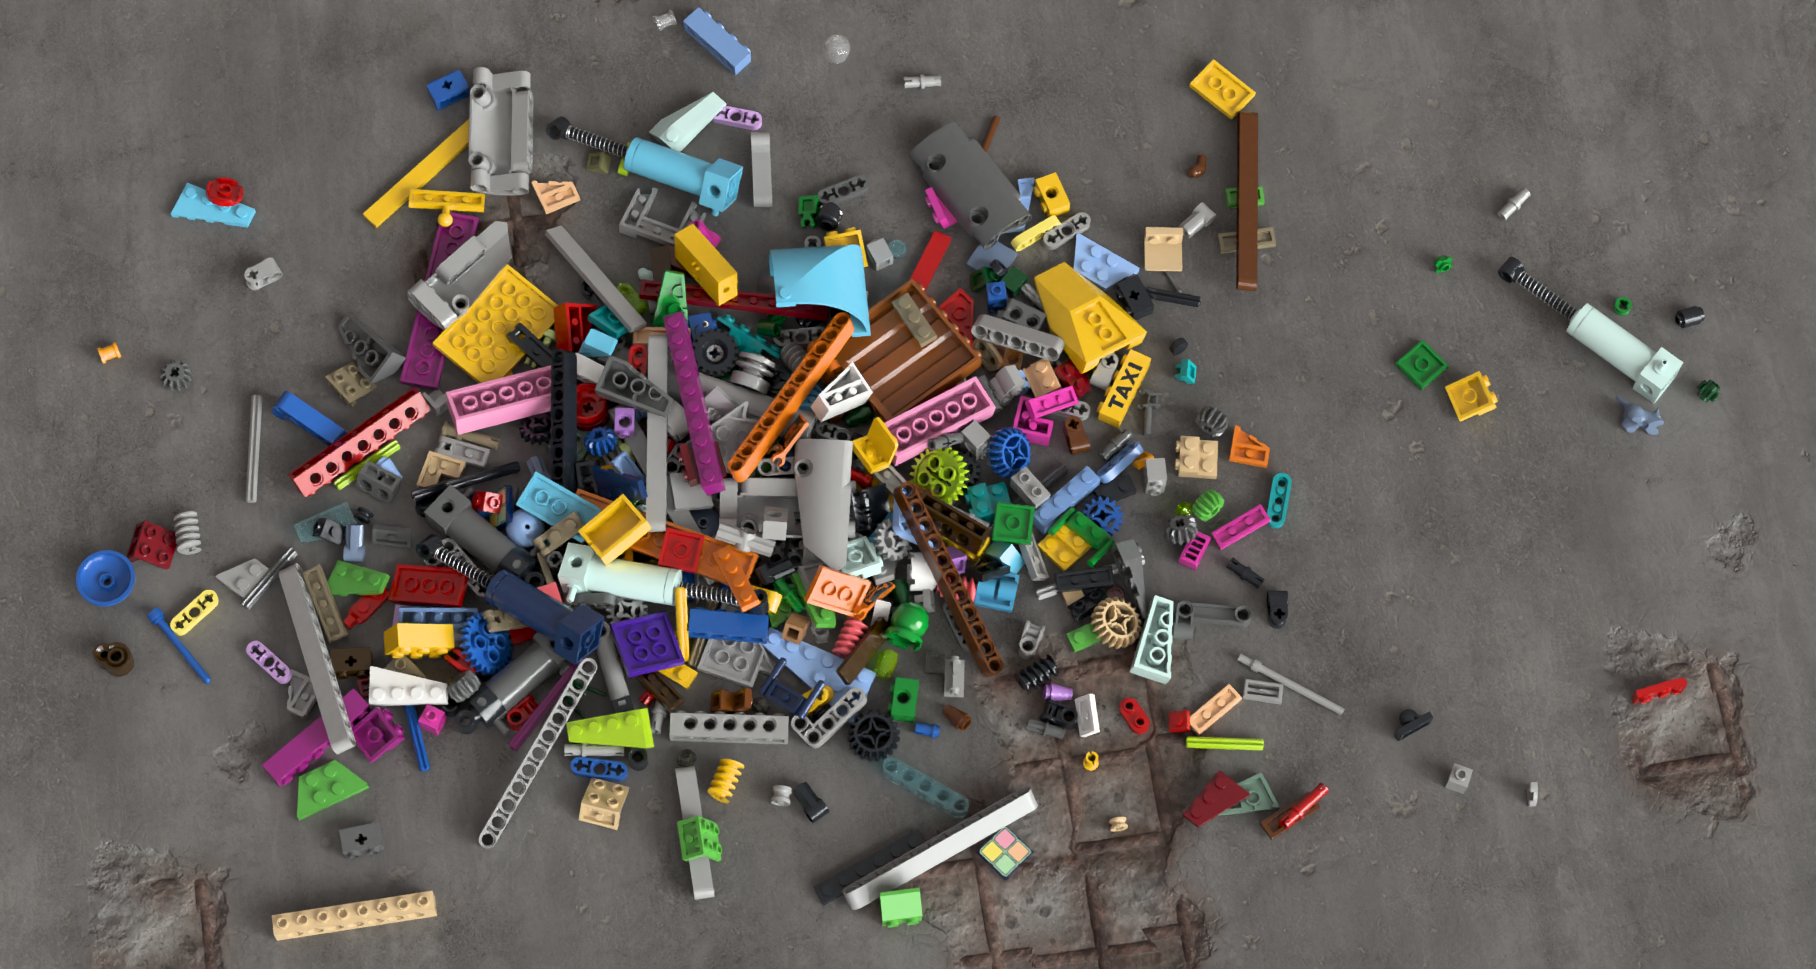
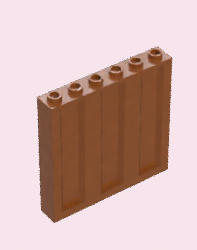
M913 279L868 310L871 336L852 337L851 335L835 357L843 367V371L852 362L854 363L873 392L866 402L884 423L946 392L982 366L980 352L970 346L968 338L965 335L961 336L956 324L949 322L943 309L939 310L932 296H927L924 293V287ZM906 293L910 295L937 335L936 340L922 348L892 306V301Z

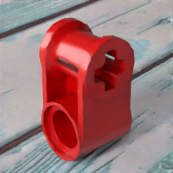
M533 695L524 698L508 712L507 721L511 730L519 731L538 707ZM513 717L521 718L519 722L511 721Z

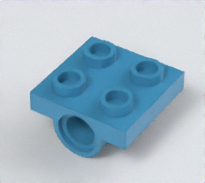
M1009 573L1000 578L990 579L987 582L978 581L974 605L1012 613L1020 575Z

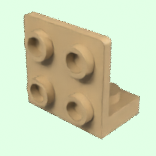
M1146 227L1144 235L1145 271H1182L1183 228Z
M591 778L581 802L579 820L617 830L621 809L628 795L629 787Z

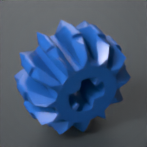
M600 425L599 428H593L584 437L585 448L593 457L598 455L601 458L604 454L608 455V452H613L614 447L617 446L615 432L609 429L608 426L603 428Z

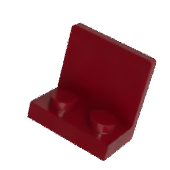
M144 520L135 527L126 557L132 563L140 559L168 570L177 546L175 532Z

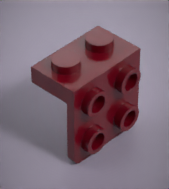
M715 441L722 476L725 478L727 472L719 444ZM687 443L679 445L680 451L677 452L679 462L684 463L685 469L682 470L684 480L689 481L690 487L701 485L693 447L688 448Z

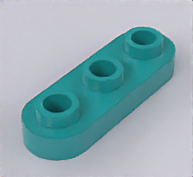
M1286 473L1276 474L1271 485L1267 515L1271 521L1267 525L1275 529L1282 527L1286 519L1292 480ZM1282 482L1285 486L1281 487L1278 483ZM1275 500H1280L1282 503L1277 504ZM1276 517L1279 521L1274 522L1272 518Z

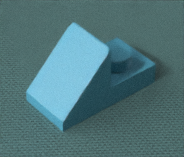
M590 329L578 353L585 357L609 356L612 354L618 341L602 332Z

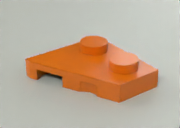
M1235 425L1229 462L1267 468L1270 448L1264 443L1258 442L1251 434L1248 435L1243 432L1241 427Z

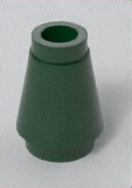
M865 404L857 407L844 418L848 426L851 427L868 422L874 416L868 405Z
M906 579L891 581V583L895 584V588L891 592L897 606L909 602V583L906 582Z

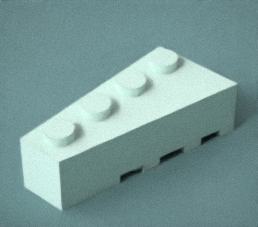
M1156 595L1150 601L1147 618L1144 621L1129 671L1130 673L1165 685L1171 679L1173 601Z

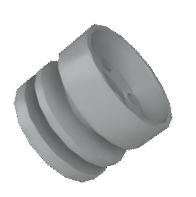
M739 352L738 357L744 361L737 360L735 364L742 368V371L733 370L729 383L767 395L770 383L763 378H772L774 374L769 370H776L777 365L759 354Z

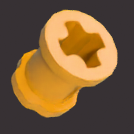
M112 342V345L104 348H97L103 364L112 358H121L116 342Z

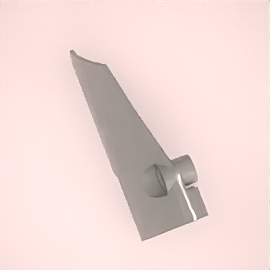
M798 439L795 444L793 471L796 480L803 545L831 569L839 571L846 566L853 441ZM805 464L808 468L807 473L800 474L797 466Z

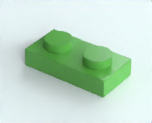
M1091 623L1066 634L1074 653L1103 640L1102 638H1097V632H1092L1095 626L1091 625Z

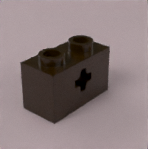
M371 648L331 649V663L336 678L345 680L348 677L354 676L357 678L370 676V666H373Z

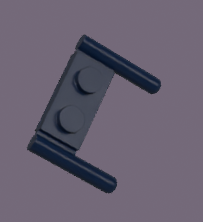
M781 657L758 693L799 718L804 719L824 688L825 682L819 680L808 698H805L776 680L787 663V660Z

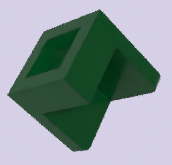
M1012 266L1000 282H1005V287L1011 291V298L1015 299L1021 292V287L1027 283L1028 276L1015 266Z

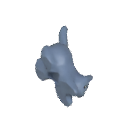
M1616 395L1618 403L1625 408L1621 423L1624 430L1632 433L1640 427L1650 435H1657L1659 433L1656 427L1664 424V420L1660 417L1659 409L1649 412L1639 405L1630 404L1620 395Z

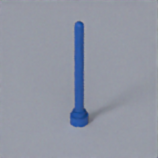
M158 607L149 612L147 615L148 620L161 628L202 681L206 684L210 683L211 678L164 621L165 617L161 609Z

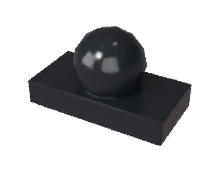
M1403 710L1399 715L1402 727L1397 729L1394 734L1396 740L1401 741L1431 724L1433 720L1431 712L1429 711L1418 718L1414 710Z

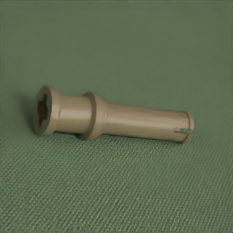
M445 421L441 436L451 437L459 441H468L498 450L501 442L500 438L474 431L458 435L454 424H450V421Z

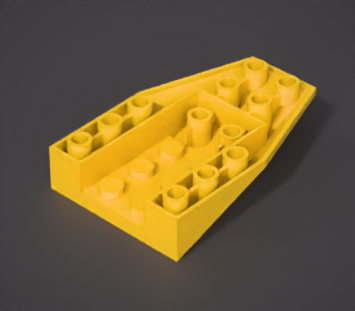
M1063 262L1034 277L1036 289L1044 313H1046L1049 329L1054 336H1058L1064 341V351L1081 374L1097 367L1101 358L1123 347L1129 350L1143 342L1147 331L1110 296L1067 263Z

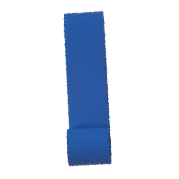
M288 391L283 392L271 410L276 417L284 421L288 418L327 446H330L347 434L339 425Z

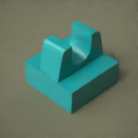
M1182 359L1181 363L1175 366L1180 371V374H1176L1174 377L1178 381L1195 384L1197 366L1189 359Z

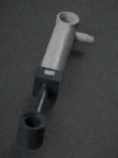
M603 622L602 630L606 634L601 636L596 652L614 714L632 711L634 707L621 664L617 660L618 654L614 644L615 641L611 634L610 626ZM631 747L628 753V761L633 770L641 771L647 767L648 755L644 748ZM640 755L643 757V760L635 762L633 758Z

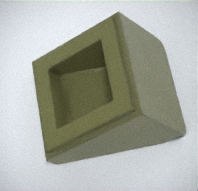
M605 152L589 153L585 170L607 174L611 157Z

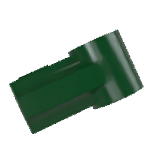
M769 314L766 319H760L757 324V333L761 336L779 337L782 331V323L787 316Z

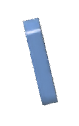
M1133 441L1124 447L1096 473L1101 479V483L1104 484L1113 480L1142 454L1143 448L1138 441Z

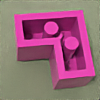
M1020 396L1013 427L1027 434L1026 438L1030 439L1029 443L1048 447L1054 421L1042 418L1031 420L1025 402L1034 398Z

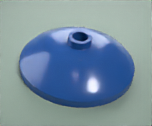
M111 550L98 551L88 556L81 563L76 574V585L81 596L87 602L101 607L112 606L123 601L131 593L135 584V571L129 559L123 554ZM111 581V584L105 585V582Z

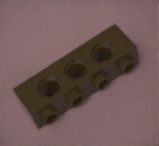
M924 491L921 498L939 534L977 555L985 545L991 529Z

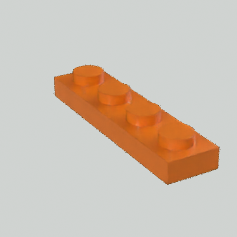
M730 545L713 552V557L742 612L759 605L760 601Z

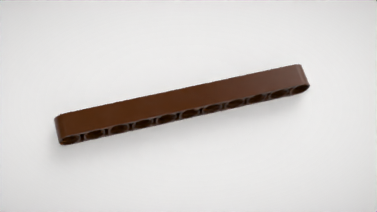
M1239 111L1237 118L1236 290L1256 291L1258 256V113Z
M909 481L903 482L894 489V498L981 673L986 677H992L1003 670V661L916 486ZM902 488L907 491V496L903 493ZM911 506L916 509V513L911 510ZM920 523L924 525L925 531L920 528ZM928 540L933 543V548L929 546ZM937 558L942 561V566L938 564ZM946 575L950 578L951 583L946 580ZM955 593L958 594L959 601L955 598ZM963 610L967 612L968 618L964 616ZM972 628L976 630L977 636L973 634ZM981 645L985 648V653L982 652ZM990 663L993 664L994 671L991 670L989 666Z

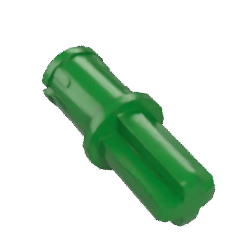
M783 578L775 581L773 587L782 595V600L787 601L796 613H800L805 606L795 595L796 591L792 590Z

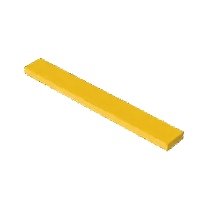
M469 119L363 213V217L375 228L379 227L409 200L410 189L420 190L469 146Z

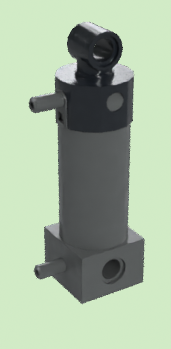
M450 484L424 511L427 524L431 529L444 539H453L495 575L502 570H507L529 584L537 581L540 582V585L537 587L545 585L542 574L535 572L538 561L534 558L536 553L541 552L536 546L528 553L474 511L471 501L468 499L475 492L471 486L463 493H460Z
M537 632L533 636L534 643L489 680L482 683L473 695L465 699L469 709L458 712L455 717L459 732L470 734L474 732L477 724L481 722L488 729L495 725L503 735H506L509 729L501 719L508 714L507 712L556 672L561 677L572 663L553 652L554 641ZM464 719L471 720L468 725L461 724Z

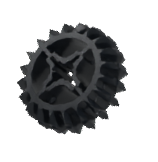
M870 709L868 710V715L862 711L861 718L855 716V722H850L852 729L847 731V734L851 735L847 737V741L852 742L850 749H855V755L861 753L860 758L862 760L865 756H868L869 762H871L872 757H875L876 762H879V756H882L884 760L887 759L886 753L893 755L892 749H897L898 745L896 743L900 742V737L897 736L900 734V730L896 729L898 723H892V716L886 718L887 712L879 715L880 711L878 709L876 714H872ZM869 723L868 730L858 734L861 727ZM875 723L882 724L887 730L885 728H878ZM872 728L873 732L875 733V736H877L876 743L874 742V738L871 735ZM890 737L889 741L879 748V742ZM860 741L869 743L872 749L865 747Z

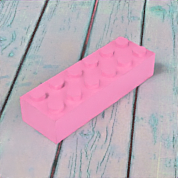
M551 365L446 392L447 406L457 434L551 411Z
M976 376L885 422L888 430L898 441V448L892 459L894 466L915 457L920 452L926 451L929 439L939 437L944 433L961 432L973 421L976 420L978 423H981L993 416L995 405Z

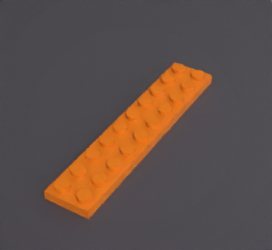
M578 489L576 495L602 510L614 502ZM639 511L640 514L646 519V513ZM666 521V528L701 534ZM647 532L628 549L659 560L665 532ZM705 535L696 574L728 585L712 553L730 545L749 580L758 559V554L751 551H740L734 545Z

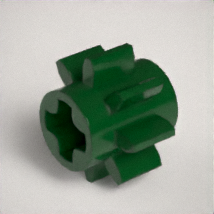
M1711 379L1708 382L1704 380L1697 386L1699 389L1698 397L1706 403L1716 401L1721 395L1718 393L1720 390L1719 385Z

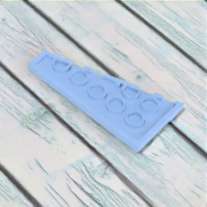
M771 627L769 628L767 644H762L764 649L778 661L781 657L787 660L785 666L792 674L801 679L810 690L815 687L819 680L824 681L826 686H830L834 691V698L828 703L831 707L850 689L855 687L862 689L867 696L876 677L875 672L863 668L850 685H845L836 673V669L844 661L843 658L803 641L798 645L782 639V632ZM854 695L855 700L860 701V696ZM847 701L850 707L853 708L854 706L849 701ZM841 707L838 714L841 716L845 715L848 711L847 707ZM859 711L848 721L849 724L850 722H855L854 717L858 715Z

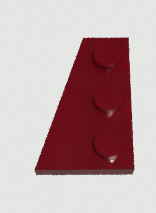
M1219 770L1182 816L1199 828L1217 817L1220 813L1248 798L1250 793Z

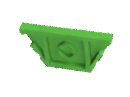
M333 760L299 776L297 818L300 821L368 789L369 786L337 760Z

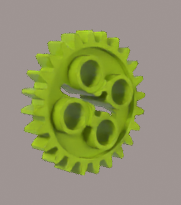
M951 447L947 449L940 448L934 451L926 448V454L920 452L921 459L915 458L917 465H911L915 471L909 473V475L914 476V479L909 482L932 491L935 497L947 504L953 505L952 500L958 501L957 495L964 494L961 488H967L963 484L964 481L969 480V478L964 477V474H967L969 471L963 469L967 463L961 462L963 456H959L958 451H952ZM939 459V465L936 467V461ZM952 470V471H953V475H952V477L950 478L949 473H950V471ZM928 475V476H929V480H928V482L926 483L925 478H926V476ZM942 486L943 489L942 493L940 494L939 488Z

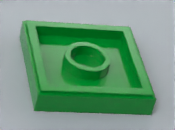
M1423 339L1395 363V366L1421 391L1449 367Z
M996 502L992 541L1030 545L1035 506Z

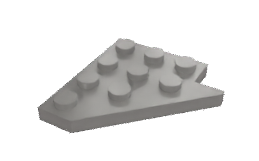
M748 401L743 402L711 424L714 441L719 444L727 473H730L727 467L728 462L759 421L746 418ZM690 439L686 442L688 448H692ZM756 468L749 477H755Z
M724 602L721 606V609L726 610V612L742 611L740 606L736 604L732 605L731 603L727 604ZM708 639L697 670L753 689L759 672L770 675L773 665L761 643Z

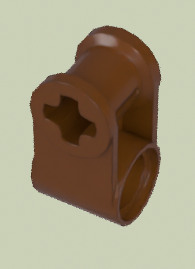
M1076 416L1068 417L1065 421L1063 433L1070 454L1074 455L1090 450V442L1083 428L1082 421Z

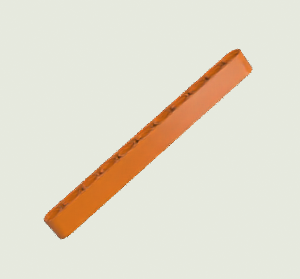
M840 312L834 316L732 456L727 467L734 481L744 482L748 479L853 334L854 325L849 314Z

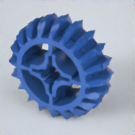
M1003 427L995 431V435L991 436L992 442L988 443L990 448L986 450L989 452L987 459L990 460L989 466L993 467L992 472L997 473V476L1011 479L1012 476L1025 466L1028 468L1027 464L1031 463L1029 457L1032 455L1030 453L1032 447L1029 446L1030 439L1026 438L1027 434L1014 427Z

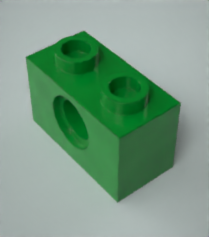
M896 677L895 683H891L890 695H893V702L888 703L887 713L891 714L894 721L914 723L919 680ZM906 697L908 701L901 703L898 701V698Z

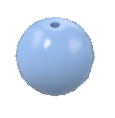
M524 509L517 510L511 514L506 523L507 537L518 547L521 546L525 549L535 547L532 541L545 533L546 530L544 521Z

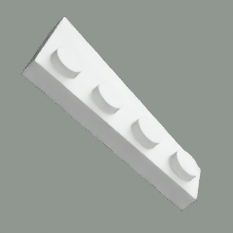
M370 666L369 705H448V691L446 690L448 684Z

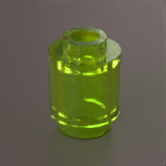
M884 649L880 653L873 669L876 672L875 675L881 679L891 678L898 662V654L893 650Z

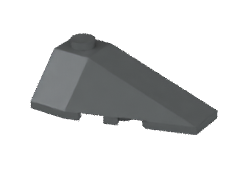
M347 312L338 325L345 343L352 352V358L356 360L359 366L357 367L359 372L371 383L374 384L395 374L406 359L395 347L352 313Z
M611 355L608 357L595 388L596 395L665 418H667L674 399L649 381L630 363Z
M1134 539L1116 543L1110 550V553L1133 606L1136 607V612L1140 614L1139 619L1143 621L1147 618L1141 547L1139 543H1135Z

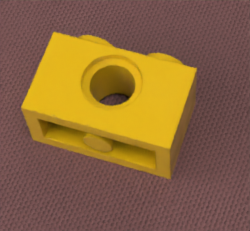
M1056 172L1035 179L1033 192L1036 198L1039 197L1041 210L1047 214L1048 218L1069 212L1070 202ZM1052 194V195H1054L1055 197H1054V198H1049V197H1047L1046 195Z

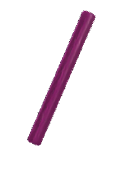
M584 662V663H583L582 669L584 668V666H585L588 662ZM572 663L511 739L508 746L512 750L518 751L554 706L579 663L576 665Z

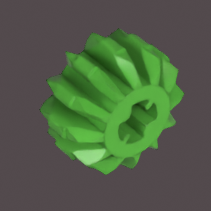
M1209 489L1196 499L1192 506V512L1198 519L1206 522L1220 511L1224 505V499L1218 492Z

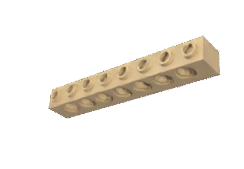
M433 891L272 915L273 933L276 940L279 941L437 916Z

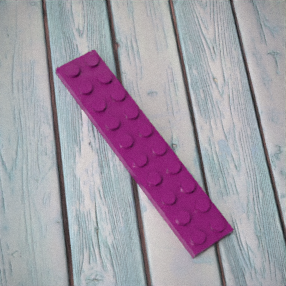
M450 212L453 218L452 224L448 227L438 226L425 281L436 273V269L442 262L471 237L476 236L479 217ZM418 310L400 383L438 390L446 356L432 346V344L444 330L429 321Z

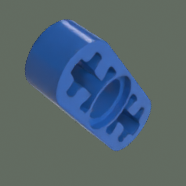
M576 757L571 762L572 773L579 777L623 781L628 775L627 766L619 761ZM581 762L584 767H589L588 763H591V772H588V768H581V771H577V767L574 766ZM598 764L605 767L604 772L601 774L594 772V767ZM608 766H611V770L615 771L618 767H621L624 773H620V776H617L616 772L610 771V775H607Z

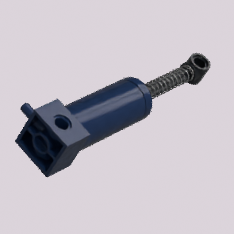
M435 534L429 535L416 545V552L422 559L428 560L432 558L433 560H438L439 558L444 561L442 563L449 565V567L451 565L454 570L460 571L462 575L473 578V581L478 584L485 585L483 587L487 589L485 593L487 603L554 641L553 652L576 665L599 647L604 616L581 604L574 610L507 570L498 572L492 578V575L489 576L487 575L488 573L480 571V568L477 569L476 565L474 567L472 563L468 564V561H464V558L456 557V554H452V551L444 550L442 540Z

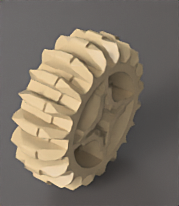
M1116 596L1111 599L1109 597L1105 601L1099 602L1094 608V613L1091 616L1093 619L1091 625L1095 626L1092 632L1098 633L1097 638L1103 639L1102 644L1107 642L1108 647L1114 646L1116 649L1120 647L1126 648L1139 637V632L1142 629L1139 625H1141L1142 621L1138 619L1140 614L1135 613L1136 607L1132 608L1130 606L1131 601L1125 603L1124 598L1118 599Z

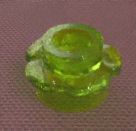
M1182 501L1176 507L1175 513L1178 516L1181 513L1183 516L1191 515L1192 504Z

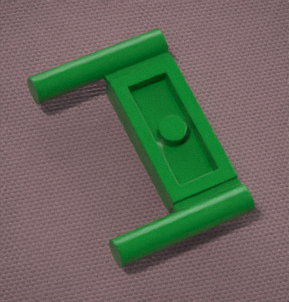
M1070 507L1048 530L1049 535L1054 536L1065 524L1070 530L1096 549L1095 554L1087 561L1090 567H1093L1115 544L1114 539L1108 538L1109 534L1080 511L1076 512L1073 507Z

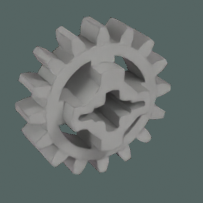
M893 519L884 520L883 523L877 525L879 529L874 530L877 537H873V540L877 541L874 548H879L878 555L884 554L883 559L889 558L890 561L901 560L904 556L909 555L907 551L912 550V547L909 545L911 542L895 534Z
M616 597L614 608L606 609V613L609 614L606 616L607 621L616 623L637 618L638 610H640L639 617L648 615V612H646L648 606L643 605L645 601ZM618 608L619 612L614 616L615 610Z

